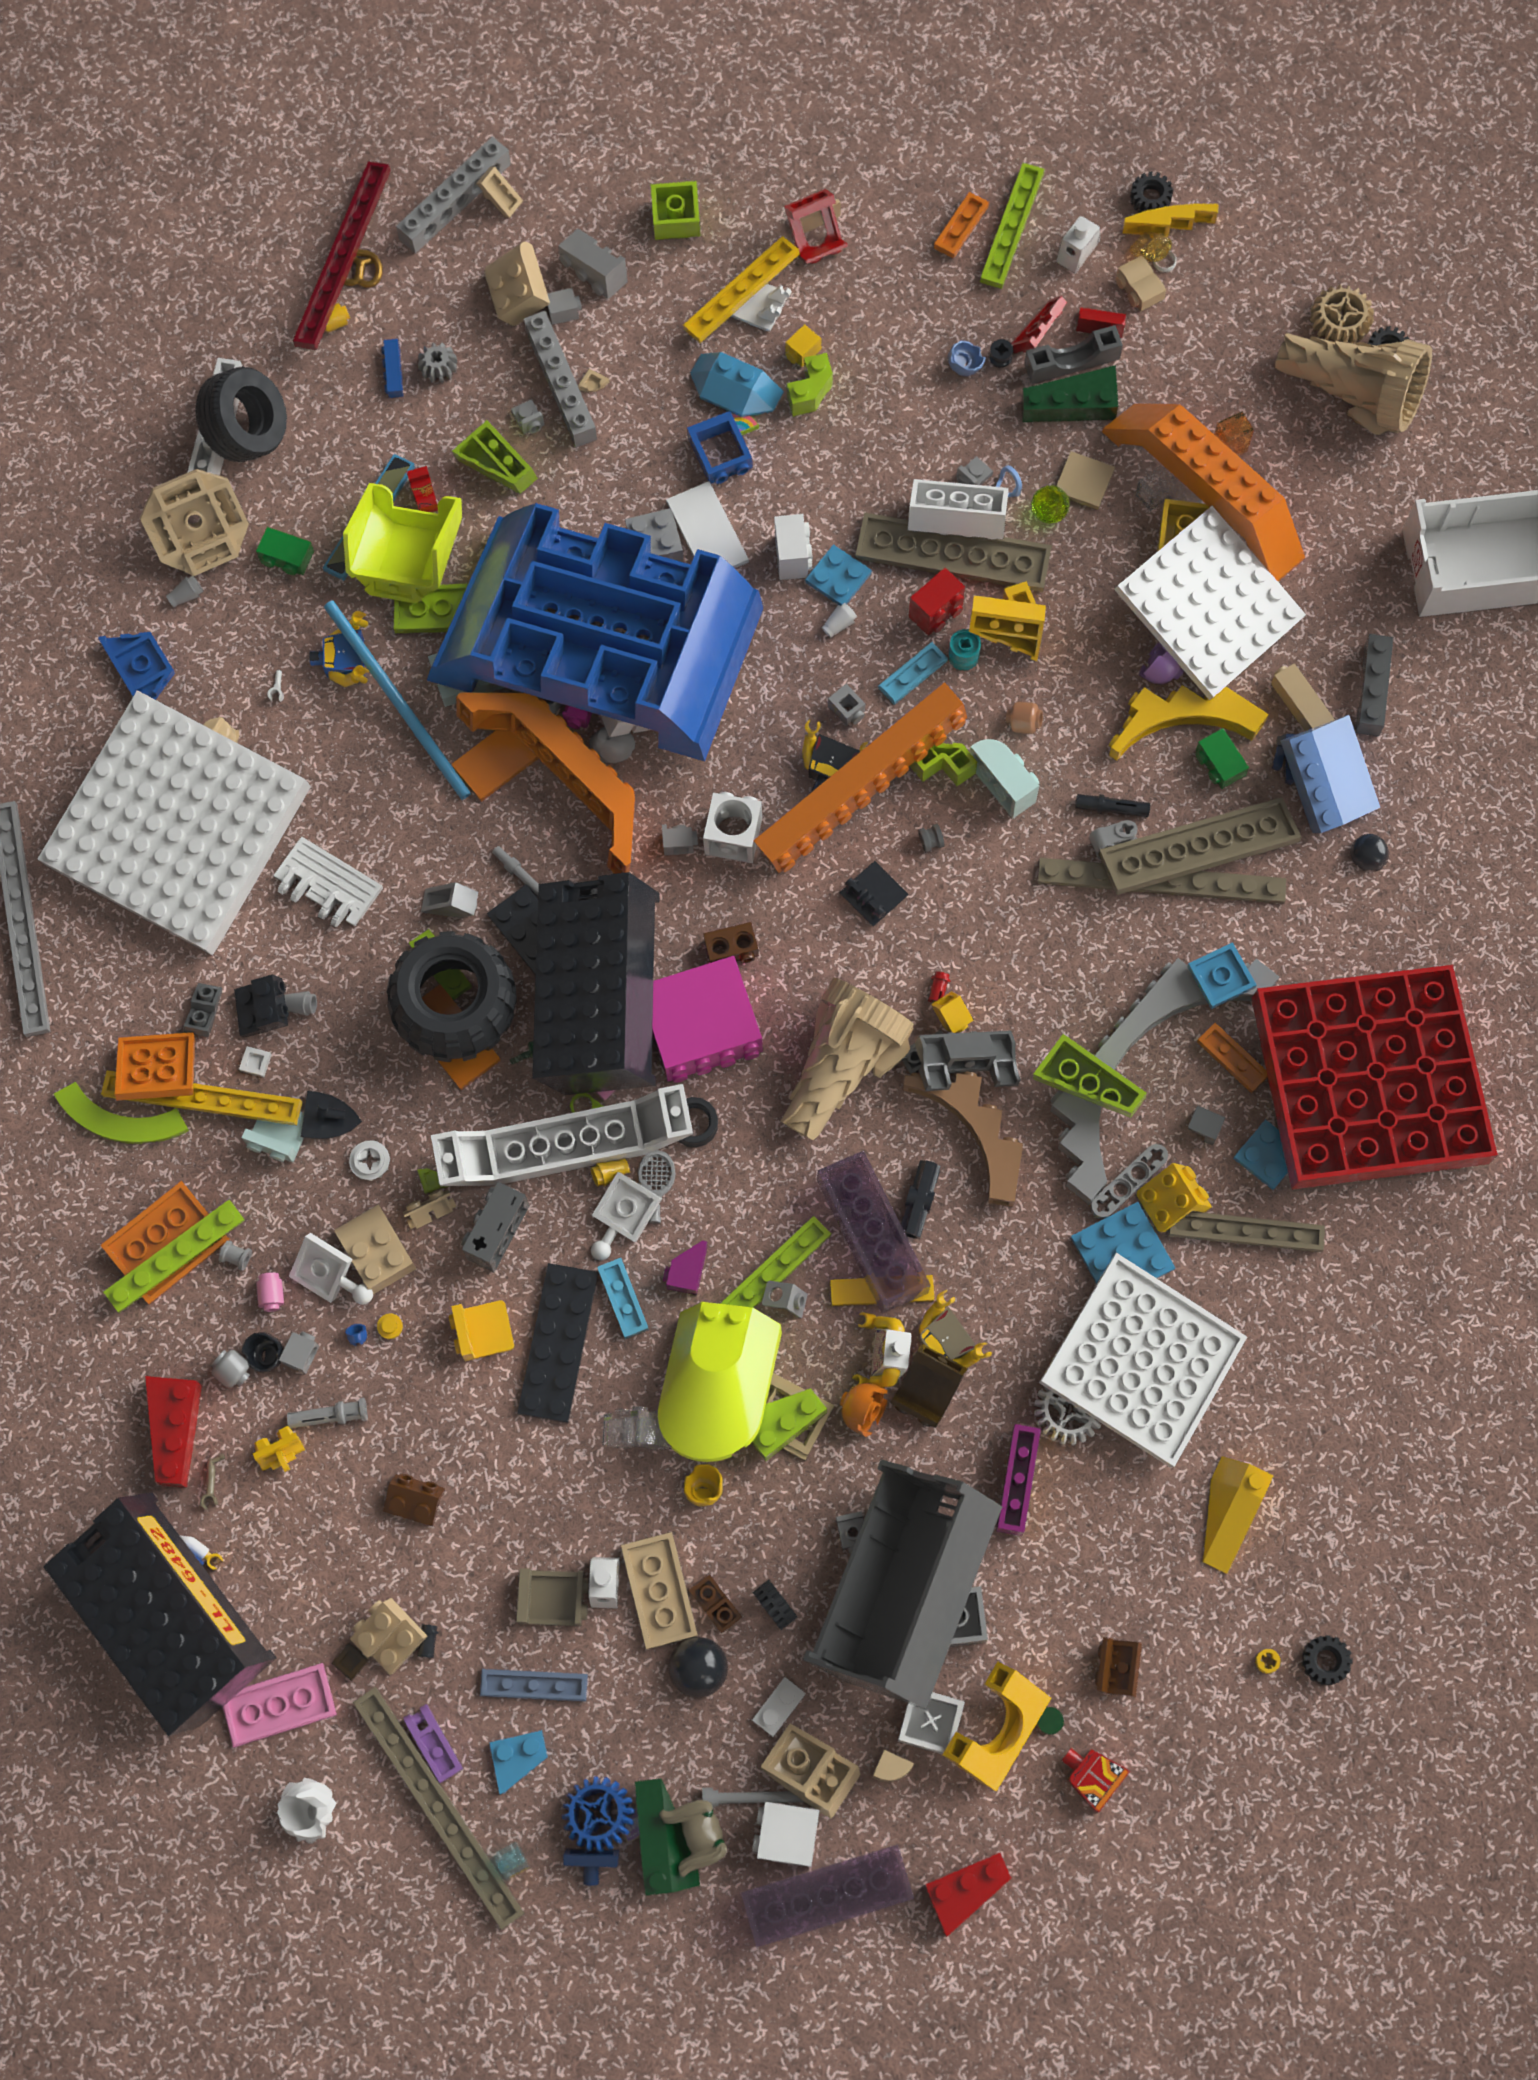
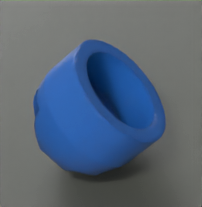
M354 1324L345 1330L347 1340L354 1346L357 1345L356 1343L363 1345L367 1339L366 1327L363 1324Z

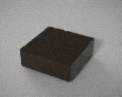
M348 1643L331 1664L349 1680L353 1681L370 1660Z

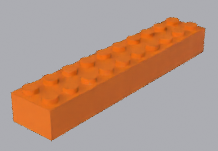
M944 682L753 840L759 851L778 874L781 871L787 872L795 865V860L801 855H808L814 849L813 845L819 840L823 841L830 837L833 829L839 824L843 825L848 822L854 811L858 808L863 809L871 802L870 798L877 792L879 794L884 792L890 786L889 782L895 777L900 778L906 774L912 763L924 759L928 754L927 751L934 745H941L946 740V735L953 729L955 731L960 729L965 724V719H967L964 703Z

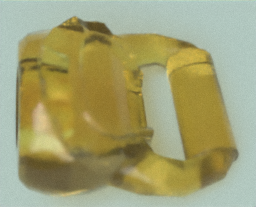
M1145 232L1130 246V253L1134 257L1143 256L1148 261L1159 262L1169 254L1172 248V240L1163 233Z

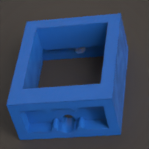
M731 411L687 427L688 440L710 484H721L728 477L735 474L744 475L753 468L752 456ZM731 431L742 456L711 467L700 442Z

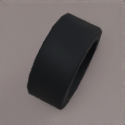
M686 1098L688 1109L698 1108L707 1114L709 1126L702 1135L696 1137L688 1136L678 1142L687 1147L697 1148L704 1146L717 1133L718 1117L716 1110L710 1102L702 1098Z

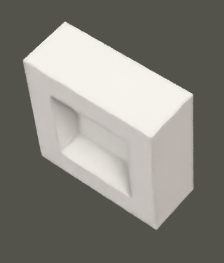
M247 1046L239 1067L240 1072L264 1078L272 1054Z

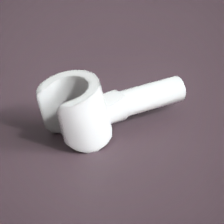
M280 670L276 671L274 687L268 691V697L271 701L272 695L275 692H279L280 702L284 699V694L281 691L282 671Z

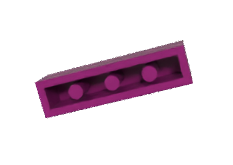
M1015 1424L1013 1427L1000 1504L1002 1509L998 1517L996 1532L1022 1536L1025 1532L1041 1432L1040 1428Z

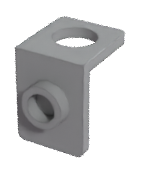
M768 1281L762 1305L786 1309L796 1317L802 1318L808 1294L791 1283ZM776 1288H781L783 1292L781 1299L775 1302L772 1301L770 1297L771 1292Z

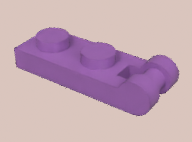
M427 1704L420 1707V1711L414 1715L409 1714L403 1718L440 1784L463 1770L461 1763ZM426 1720L429 1726L420 1731L418 1724Z

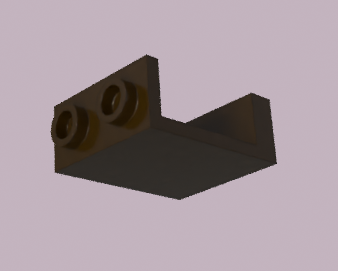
M922 1344L916 1351L913 1362L890 1403L895 1405L896 1410L899 1412L911 1414L918 1418L917 1420L922 1425L936 1428L968 1368Z

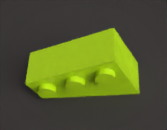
M488 420L452 450L459 462L519 494L538 479L533 469Z
M811 1388L768 1403L765 1406L760 1429L751 1444L762 1458L767 1461L826 1415L827 1408Z

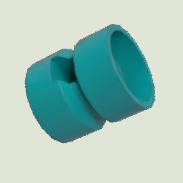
M969 629L958 630L952 635L948 659L954 668L967 671L977 665L981 648L979 636L969 632Z

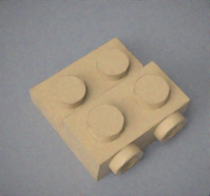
M392 1598L384 1602L377 1601L368 1611L371 1616L366 1621L364 1619L360 1620L352 1628L355 1634L350 1638L367 1658L373 1656L389 1675L393 1674L427 1637Z

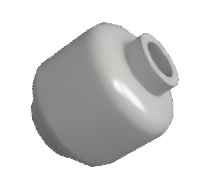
M223 1350L210 1365L213 1367L212 1376L226 1388H231L235 1384L240 1387L250 1376L246 1372L249 1369L248 1361L235 1350H229L228 1352Z

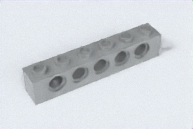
M491 137L396 226L399 240L416 254L482 192L476 183L489 167H495L501 174L511 165L509 150L494 137Z
M546 311L523 318L526 334L575 448L597 440L596 427Z

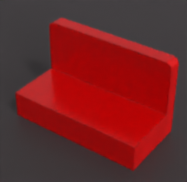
M1080 307L1076 331L1092 333L1093 331L1115 325L1120 338H1122L1126 314Z

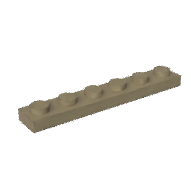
M1191 1211L1169 1229V1236L1322 1253L1324 1251L1325 1225Z

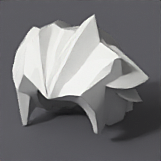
M304 1778L299 1783H288L277 1804L279 1808L277 1814L281 1819L280 1824L286 1833L296 1836L298 1842L305 1840L307 1843H313L316 1839L326 1837V1826L333 1820L331 1813L336 1802L332 1798V1791L326 1785L309 1778Z

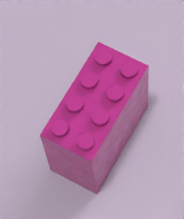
M734 956L653 981L652 1036L668 1082L672 1080L674 1083L682 1082L688 1078V1075L694 1073L704 1075L711 1072L713 1067L719 1065L722 1068L729 1067L736 1063L735 1060L744 1057L745 1060L757 1058L759 1053L763 1052L762 1036Z

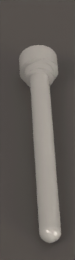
M713 1787L702 1788V1800L709 1801L712 1804V1808L719 1807V1804L804 1802L790 1791L718 1793V1790H713Z

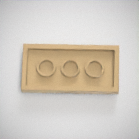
M672 1532L621 1545L646 1650L698 1637Z

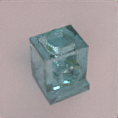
M518 1842L510 1844L494 1855L496 1865L506 1880L530 1868Z

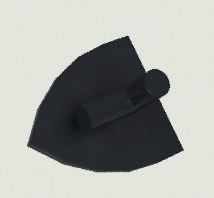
M307 1091L301 1137L310 1139L339 1137L352 1131L362 1122L356 1112L344 1101L321 1092Z

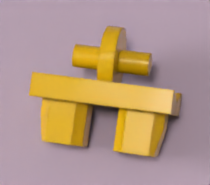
M288 1426L278 1430L277 1436L279 1441L270 1444L267 1438H262L254 1443L256 1452L253 1453V1456L262 1471L269 1468L275 1470L282 1466L283 1470L287 1472L290 1470L288 1463L296 1459V1454L305 1450L297 1434L293 1433Z

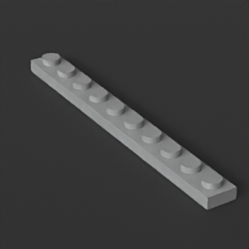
M15 801L0 804V874L23 1034L25 1037H30L51 1031L18 805Z

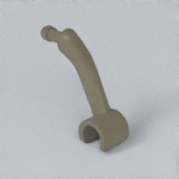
M222 1453L213 1459L210 1457L207 1461L206 1494L202 1496L200 1501L201 1506L206 1510L208 1508L205 1502L208 1498H213L214 1503L218 1505V1499L214 1496V1464L224 1460L225 1456Z

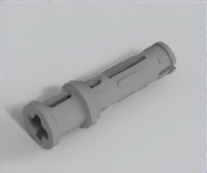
M365 1398L349 1403L338 1401L335 1406L287 1413V1423L290 1429L336 1421L338 1424L343 1425L346 1424V1421L368 1420Z

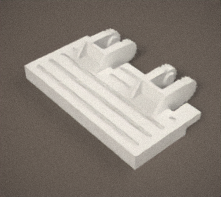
M302 836L274 874V877L282 882L278 887V892L282 895L289 890L296 879L300 881L290 897V900L295 903L299 901L307 888L311 887L306 893V897L322 906L318 917L321 919H325L334 906L339 904L340 908L331 920V925L338 927L349 911L351 913L346 918V921L356 926L383 889L381 884Z

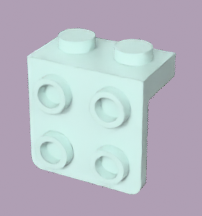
M300 1111L297 1126L257 1120L252 1131L245 1129L242 1139L246 1143V1147L254 1152L261 1153L263 1151L269 1153V1156L281 1162L287 1160L293 1163L304 1139L301 1137L304 1113Z

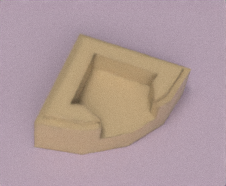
M588 369L578 388L583 392H596L604 388L609 383V379Z

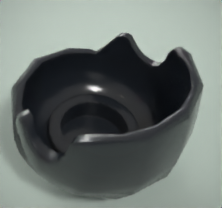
M1364 834L1352 843L1350 855L1352 862L1364 871H1378L1388 863L1389 849L1386 841L1378 835Z
M259 1332L253 1333L246 1338L242 1346V1353H244L250 1368L260 1373L271 1372L281 1364L279 1359L283 1353V1347L278 1338L269 1333ZM265 1351V1358L263 1360L262 1355Z

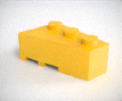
M974 595L969 632L991 642H1000L1010 647V650L1016 653L1018 651L1031 656L1030 659L1037 662L1045 622L1046 605Z

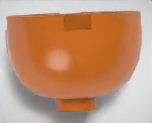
M861 1383L854 1386L849 1392L846 1391L840 1400V1406H842V1418L847 1427L864 1437L870 1436L872 1432L868 1430L872 1423L876 1420L878 1426L885 1412L888 1400L883 1397L884 1394H888V1391L872 1383Z

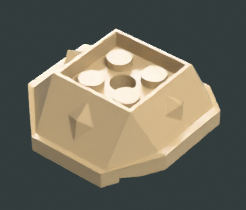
M199 469L152 488L140 515V520L160 561L193 576L237 558L249 524L228 478ZM191 515L200 516L199 521L193 524L188 522V518Z

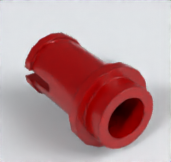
M936 971L931 976L933 982L928 997L929 1002H936L945 996L947 984L951 982L949 974Z

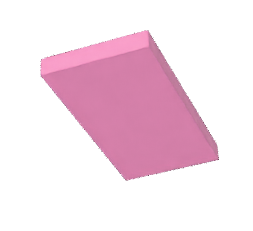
M323 1663L244 1687L223 1706L233 1748L337 1715Z

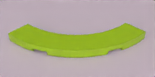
M76 1082L54 1093L62 1108L78 1124L88 1131L112 1141L129 1144L161 1142L178 1137L189 1131L177 1108L157 1116L143 1118L125 1117L110 1113L94 1104L82 1092Z

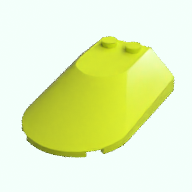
M700 1302L680 1312L658 1406V1424L661 1434L676 1453L695 1461L714 1462L732 1457V1453L742 1447H747L754 1440L764 1415L782 1335L781 1324L754 1308Z

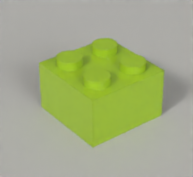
M697 181L651 184L655 240L701 237Z

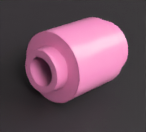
M278 1273L261 1274L258 1276L259 1281L256 1282L258 1307L264 1308V1312L278 1311L279 1306L284 1305L282 1279H279Z

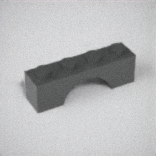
M1114 325L1093 331L1087 339L1069 348L1054 349L1048 344L1027 350L1024 366L1031 384H1036L1119 360L1123 344Z
M1369 634L1365 642L1362 663L1363 685L1357 710L1355 733L1380 736L1384 728L1394 637Z

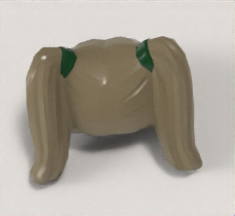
M697 1800L684 1804L672 1811L662 1810L659 1813L664 1823L674 1824L681 1822L683 1835L691 1855L681 1861L679 1865L681 1877H684L693 1870L718 1862L727 1853V1846L722 1840L723 1832L719 1825V1820L713 1814L712 1804L709 1801Z

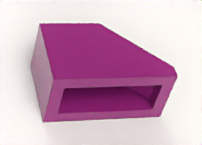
M702 1240L672 1259L670 1267H665L663 1281L667 1282L668 1290L697 1295L708 1248L707 1241Z

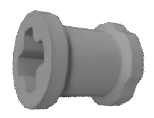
M227 1240L220 1251L219 1261L222 1263L227 1261L237 1265L238 1269L243 1271L252 1256V1250L249 1248L246 1250L233 1245L232 1241Z

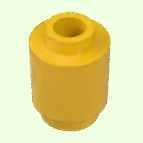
M339 302L336 303L325 329L327 333L348 325L347 320L350 319L345 305L340 306Z

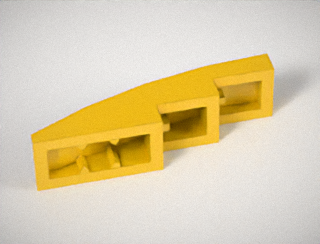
M1184 204L1147 210L1126 217L1122 233L1168 237L1170 229L1192 230L1194 222L1215 223L1218 214V204Z

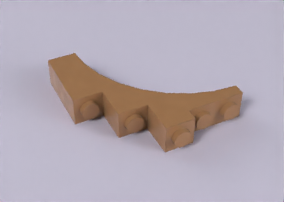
M968 1071L962 1072V1074L957 1073L955 1083L951 1082L952 1085L949 1090L925 1091L919 1073H912L911 1076L905 1075L903 1091L922 1095L941 1104L956 1115L971 1132L980 1147L986 1164L989 1182L988 1203L1013 1207L1023 1143L1011 1137H1004L1003 1140L998 1139L1002 1110L990 1104H984L982 1107L978 1106L982 1077H978L976 1073Z

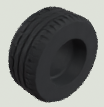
M237 367L215 374L204 382L197 395L195 415L199 432L206 444L224 459L233 462H245L260 458L274 451L283 440L287 424L286 407L283 397L275 384L258 370L249 367ZM235 397L244 405L249 418L248 433L236 420L233 409Z

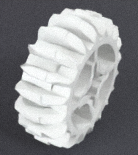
M1045 1386L1044 1388L1047 1392L1039 1390L1038 1396L1043 1400H1035L1034 1405L1042 1409L1035 1410L1034 1416H1043L1042 1419L1037 1421V1425H1047L1042 1432L1044 1435L1048 1434L1050 1430L1054 1432L1051 1436L1052 1441H1055L1057 1436L1060 1435L1062 1436L1060 1441L1062 1445L1066 1443L1067 1437H1070L1071 1445H1075L1076 1437L1078 1436L1079 1440L1084 1443L1086 1441L1084 1433L1093 1437L1095 1433L1091 1427L1095 1429L1101 1427L1098 1421L1086 1415L1085 1412L1076 1406L1073 1408L1076 1414L1073 1415L1071 1412L1063 1420L1066 1414V1408L1063 1405L1068 1406L1071 1403L1063 1398L1054 1397L1055 1393ZM1048 1403L1052 1404L1053 1408L1057 1409L1060 1413L1057 1425L1049 1415ZM1070 1420L1085 1423L1084 1426L1078 1429H1064V1426Z

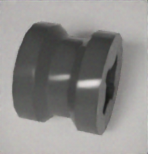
M938 824L932 825L929 829H918L919 839L925 853L931 851L934 847H945L944 838Z

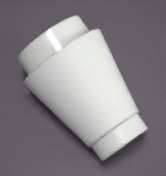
M843 603L841 606L838 605L825 622V625L821 628L832 638L852 625L857 615L846 603Z

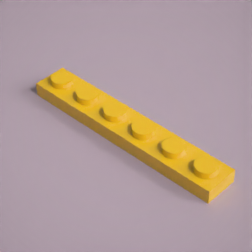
M784 236L780 237L683 324L684 330L701 343L799 255V249Z

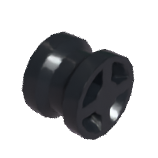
M995 340L990 347L989 360L995 367H1007L1012 361L1013 346L1008 340Z

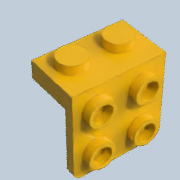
M1172 1163L1137 1191L1139 1201L1159 1232H1166L1191 1211L1205 1213L1212 1207L1208 1201L1209 1196L1207 1192L1198 1185L1195 1180L1196 1174L1189 1166Z
M499 1300L465 1309L462 1304L451 1306L453 1314L448 1316L451 1329H456L458 1339H454L457 1355L461 1354L465 1361L514 1349V1340L504 1301Z

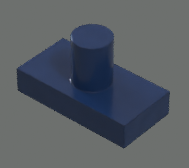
M566 1848L563 1856V1866H583V1884L595 1886L599 1884V1867H618L620 1850L603 1849V1852H598L597 1849H593L590 1852L586 1849Z

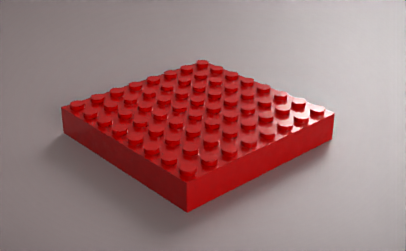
M1453 965L1257 988L1251 1000L1292 1190L1487 1165L1498 1156Z

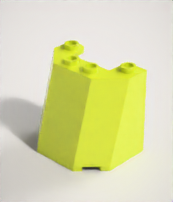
M369 483L343 532L346 573L351 578L356 577L365 586L364 590L370 596L418 603L425 595L439 589L462 520L461 498L442 497L438 503L437 514L393 506V495L389 488L384 485Z

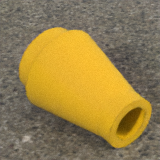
M625 1158L596 1163L594 1167L590 1168L593 1181L597 1187L601 1185L605 1187L610 1184L617 1172H621L624 1175L630 1173V1168Z

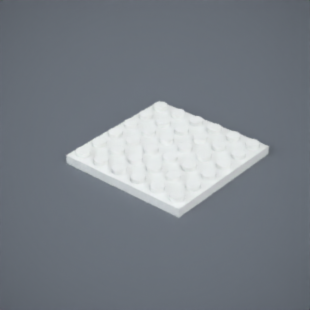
M1213 506L1114 589L1209 700L1306 615Z
M1116 1253L1113 1255L1039 1383L1162 1463L1173 1468L1247 1336Z

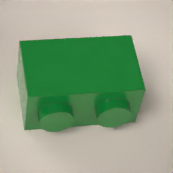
M267 527L256 553L260 562L266 567L273 568L277 566L289 575L294 576L297 573L303 576L313 556L314 549L310 541Z
M1224 728L1198 742L1195 752L1196 758L1201 765L1205 764L1208 768V775L1213 784L1216 785L1218 783L1219 787L1223 789L1247 775L1249 766Z

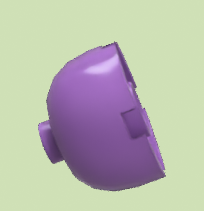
M1159 641L1149 653L1151 656L1147 662L1149 664L1148 667L1143 664L1139 671V675L1145 680L1161 685L1169 683L1173 678L1178 680L1184 672Z

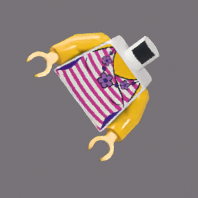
M861 1312L859 1315L865 1316L866 1321L863 1325L858 1324V1326L866 1329L877 1328L875 1332L872 1371L869 1379L859 1374H855L852 1379L859 1381V1384L872 1383L882 1388L894 1386L908 1369L911 1333L904 1332L905 1328L897 1318L876 1317L874 1314Z

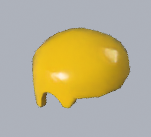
M710 1464L696 1465L692 1473L685 1477L684 1494L688 1501L696 1506L713 1505L721 1497L723 1491V1479L718 1469Z

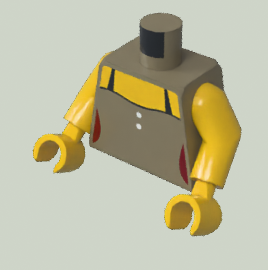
M944 1290L937 1295V1301L925 1312L918 1328L920 1333L918 1341L921 1345L924 1344L960 1365L969 1368L980 1361V1359L989 1358L992 1352L983 1354L982 1347L988 1343L975 1344L949 1307L945 1309V1307L954 1303L955 1297L946 1302L943 1296L947 1290Z

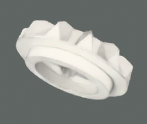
M377 1141L359 1143L352 1150L349 1158L352 1172L360 1179L370 1181L381 1178L388 1170L390 1162L387 1149ZM369 1151L373 1159L378 1160L372 1164L371 1170L366 1163H362L363 1160L368 1158Z

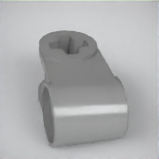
M1124 820L1110 826L1095 829L1089 835V839L1098 859H1100V849L1124 843L1128 840L1138 839L1136 837L1138 829L1134 822Z

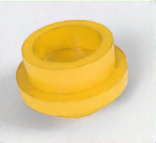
M392 1313L385 1314L378 1320L377 1330L383 1338L395 1339L401 1334L403 1323L399 1316Z

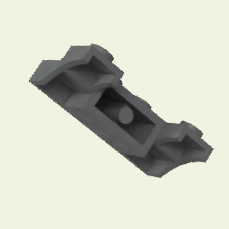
M1011 1030L919 1035L915 1043L921 1062L919 1073L925 1091L949 1090L952 1085L949 1073L966 1071H989L995 1087L1018 1086L1021 1081L1016 1064L1015 1040Z

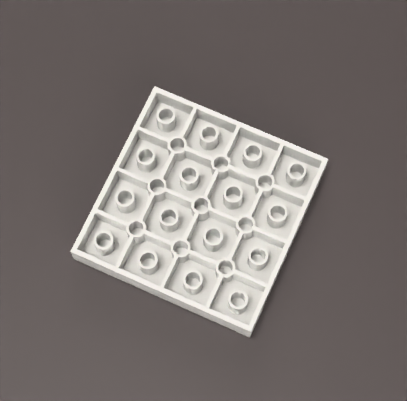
M137 690L39 855L38 860L69 879L213 955L311 786L304 778Z

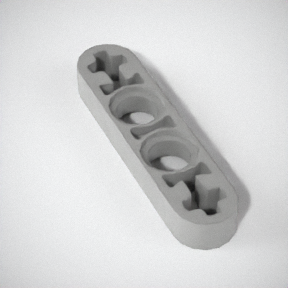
M1160 1144L1149 1146L1094 1198L1091 1203L1092 1214L1098 1219H1105L1111 1216L1165 1165L1168 1160L1166 1148ZM1151 1151L1154 1153L1160 1151L1162 1153L1160 1157L1162 1161L1155 1160L1150 1165L1153 1168L1151 1171L1146 1164L1152 1157ZM1135 1167H1140L1145 1171L1146 1175L1143 1179L1137 1180L1133 1178L1131 1170ZM1117 1184H1123L1128 1192L1125 1196L1119 1197L1115 1195L1113 1187ZM1108 1192L1113 1199L1107 1206L1108 1212H1098L1097 1202L1103 1204L1107 1201L1109 1196L1105 1194Z

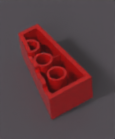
M145 1376L155 1482L161 1486L187 1488L202 1385L197 1380Z

